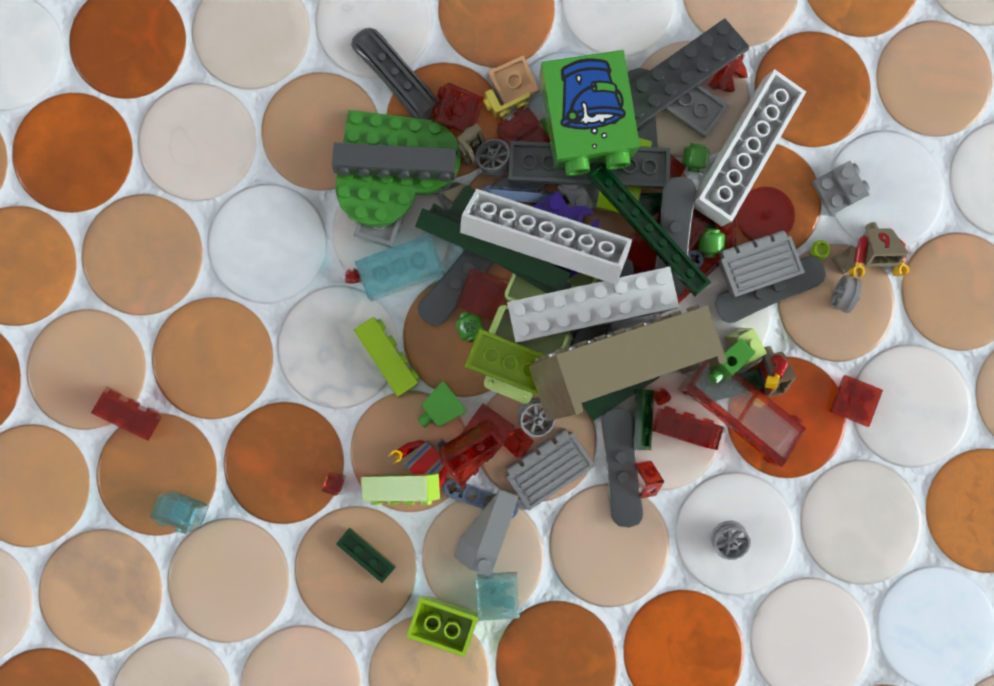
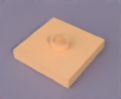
M524 55L488 71L489 77L503 105L527 93L533 96L540 92Z

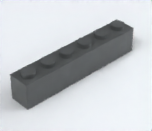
M334 142L332 167L334 173L340 176L355 174L360 177L373 175L380 178L392 176L400 179H409L411 177L420 180H455L456 149Z

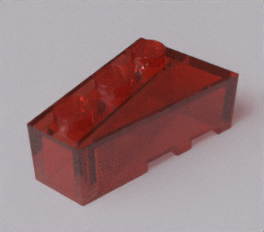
M108 386L104 389L91 412L149 441L161 420L157 410L151 407L146 408L140 405L139 401L128 398Z
M664 406V409L658 408L652 432L707 449L718 450L724 426L714 424L715 421L707 418L702 420L696 419L695 415L684 412L683 415L675 413L676 409Z
M489 417L439 447L440 461L463 489L471 476H475L484 462H488L504 443L500 430Z

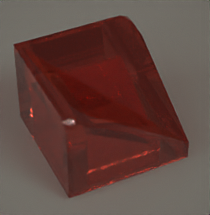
M670 155V179L681 177L686 167L674 156Z
M519 428L511 431L503 445L518 458L527 453L534 440Z
M329 472L322 491L337 496L341 492L346 476Z

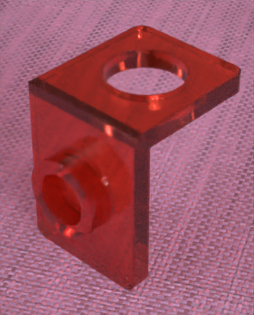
M652 461L636 463L635 468L645 482V486L639 495L640 499L656 496L665 481ZM655 487L654 490H652L651 492L646 493L649 489Z

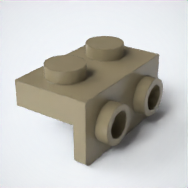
M476 123L474 126L466 128L463 134L457 137L460 144L458 149L462 153L461 157L467 165L471 163L474 168L478 166L474 155L478 147L485 142L482 130Z

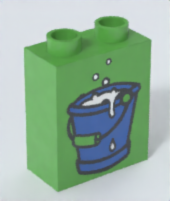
M624 50L542 62L539 76L554 169L565 168L566 175L574 176L589 172V164L605 162L606 169L609 170L629 166L631 164L630 158L635 156L640 148Z

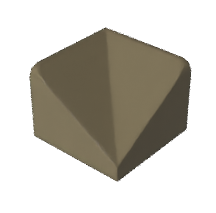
M454 182L447 191L442 193V197L451 204H454L465 188V185Z
M852 245L831 258L842 274L855 267L854 257L856 250Z

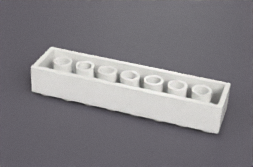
M775 69L762 79L697 190L694 202L695 209L721 227L733 221L806 93L805 90Z
M479 189L475 190L461 217L460 233L613 284H617L632 239Z
M670 267L620 277L617 284L602 281L507 302L517 344L668 312L679 308Z

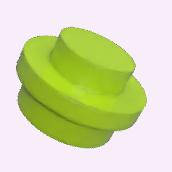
M824 240L815 241L810 247L811 255L819 260L826 259L831 252L830 245Z

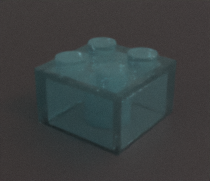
M169 491L159 494L150 518L155 519L159 525H171L175 527V531L187 534V532L201 528L210 505L178 492Z
M517 572L492 573L491 577L477 574L476 589L479 621L520 618Z

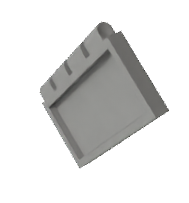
M784 230L773 233L770 236L767 235L755 239L753 243L749 241L719 253L721 259L718 263L732 298L805 273L792 237H787Z
M565 428L554 435L557 441L556 444L549 438L537 446L541 454L537 455L533 449L520 458L524 463L523 466H520L518 461H515L505 468L509 473L507 479L529 511L595 466L574 433L569 434Z

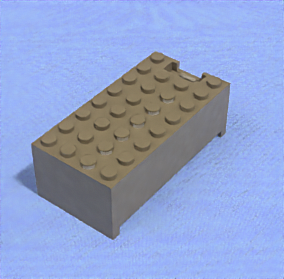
M697 304L686 308V313L682 314L680 310L663 317L660 316L626 329L623 328L570 347L555 350L535 359V364L530 365L529 368L547 421L584 412L581 404L583 402L679 369L682 374L701 369L699 362L708 360L710 367L726 363L727 360L708 305L700 308Z

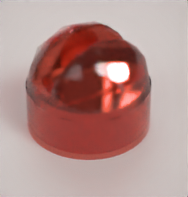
M349 268L345 272V282L348 284L361 282L360 272L356 268L353 271Z
M660 388L661 391L659 392L657 390L654 392V400L657 405L666 404L671 400L669 392L664 388Z

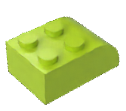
M420 596L406 637L465 657L478 620V612L434 597Z

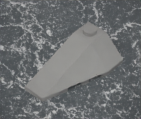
M499 489L480 515L473 521L472 525L461 536L454 557L470 570L491 577L519 496Z

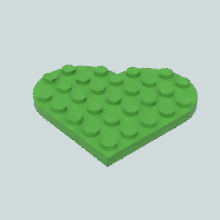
M348 110L343 143L456 149V177L461 162V153L458 149L459 144L453 133L442 124L426 119ZM337 174L336 196L342 210L354 222L367 227H384L395 223L403 215L405 216L411 209L416 195H429L439 192L441 188L450 184L453 180H420L411 177L409 179H400L392 176L380 178L373 175L360 177L355 174L340 176Z

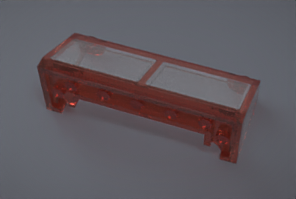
M708 360L699 362L700 368L691 372L678 390L684 395L688 394L690 397H693L694 401L700 403L758 451L757 453L763 455V459L770 465L782 467L806 429L801 424L802 420L795 415L790 416L738 372L724 382L711 383L707 378V375L711 372L708 369L710 366Z

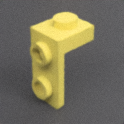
M493 89L485 92V100L483 102L486 109L492 111L495 119L498 117L505 118L511 114V111L527 107L531 96L527 93L501 106Z

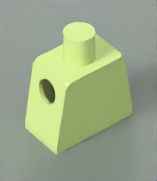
M741 327L724 336L729 347L742 338L756 352L741 367L742 370L760 361L767 354L753 328Z

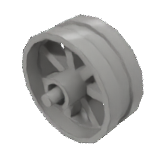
M490 139L478 147L475 157L483 174L489 177H499L509 171L510 148L507 143L500 139ZM502 149L507 151L504 153H500ZM482 159L487 160L486 162H484V163L481 165V160H482Z
M843 275L836 288L832 289L834 293L831 307L844 313H850L861 298L862 281L848 275Z
M537 398L531 399L527 404L523 403L517 413L519 425L526 434L532 437L546 435L555 424V420H550L543 426V422L547 418L542 416L544 414L543 408L539 412L537 411V405H542L540 399ZM524 414L530 417L526 420H523ZM532 422L530 430L524 427V425ZM536 426L541 427L540 429L534 430Z
M733 520L718 524L711 534V542L717 554L723 559L736 560L741 558L748 552L751 546V539L744 526ZM742 532L744 533V538H737ZM719 538L723 539V541L717 543ZM726 545L725 550L719 549Z

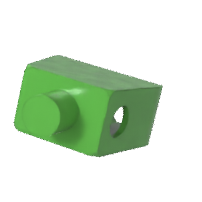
M740 338L724 351L726 363L708 367L711 371L707 375L708 380L713 384H717L719 381L724 382L734 375L756 352Z
M443 381L422 403V407L426 412L417 419L424 428L433 421L440 427L466 413L467 410Z

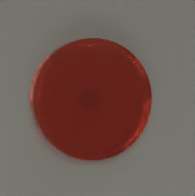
M759 187L748 193L736 214V220L743 235L753 241L782 230L788 234L794 225L795 210L790 198L781 190L773 187Z

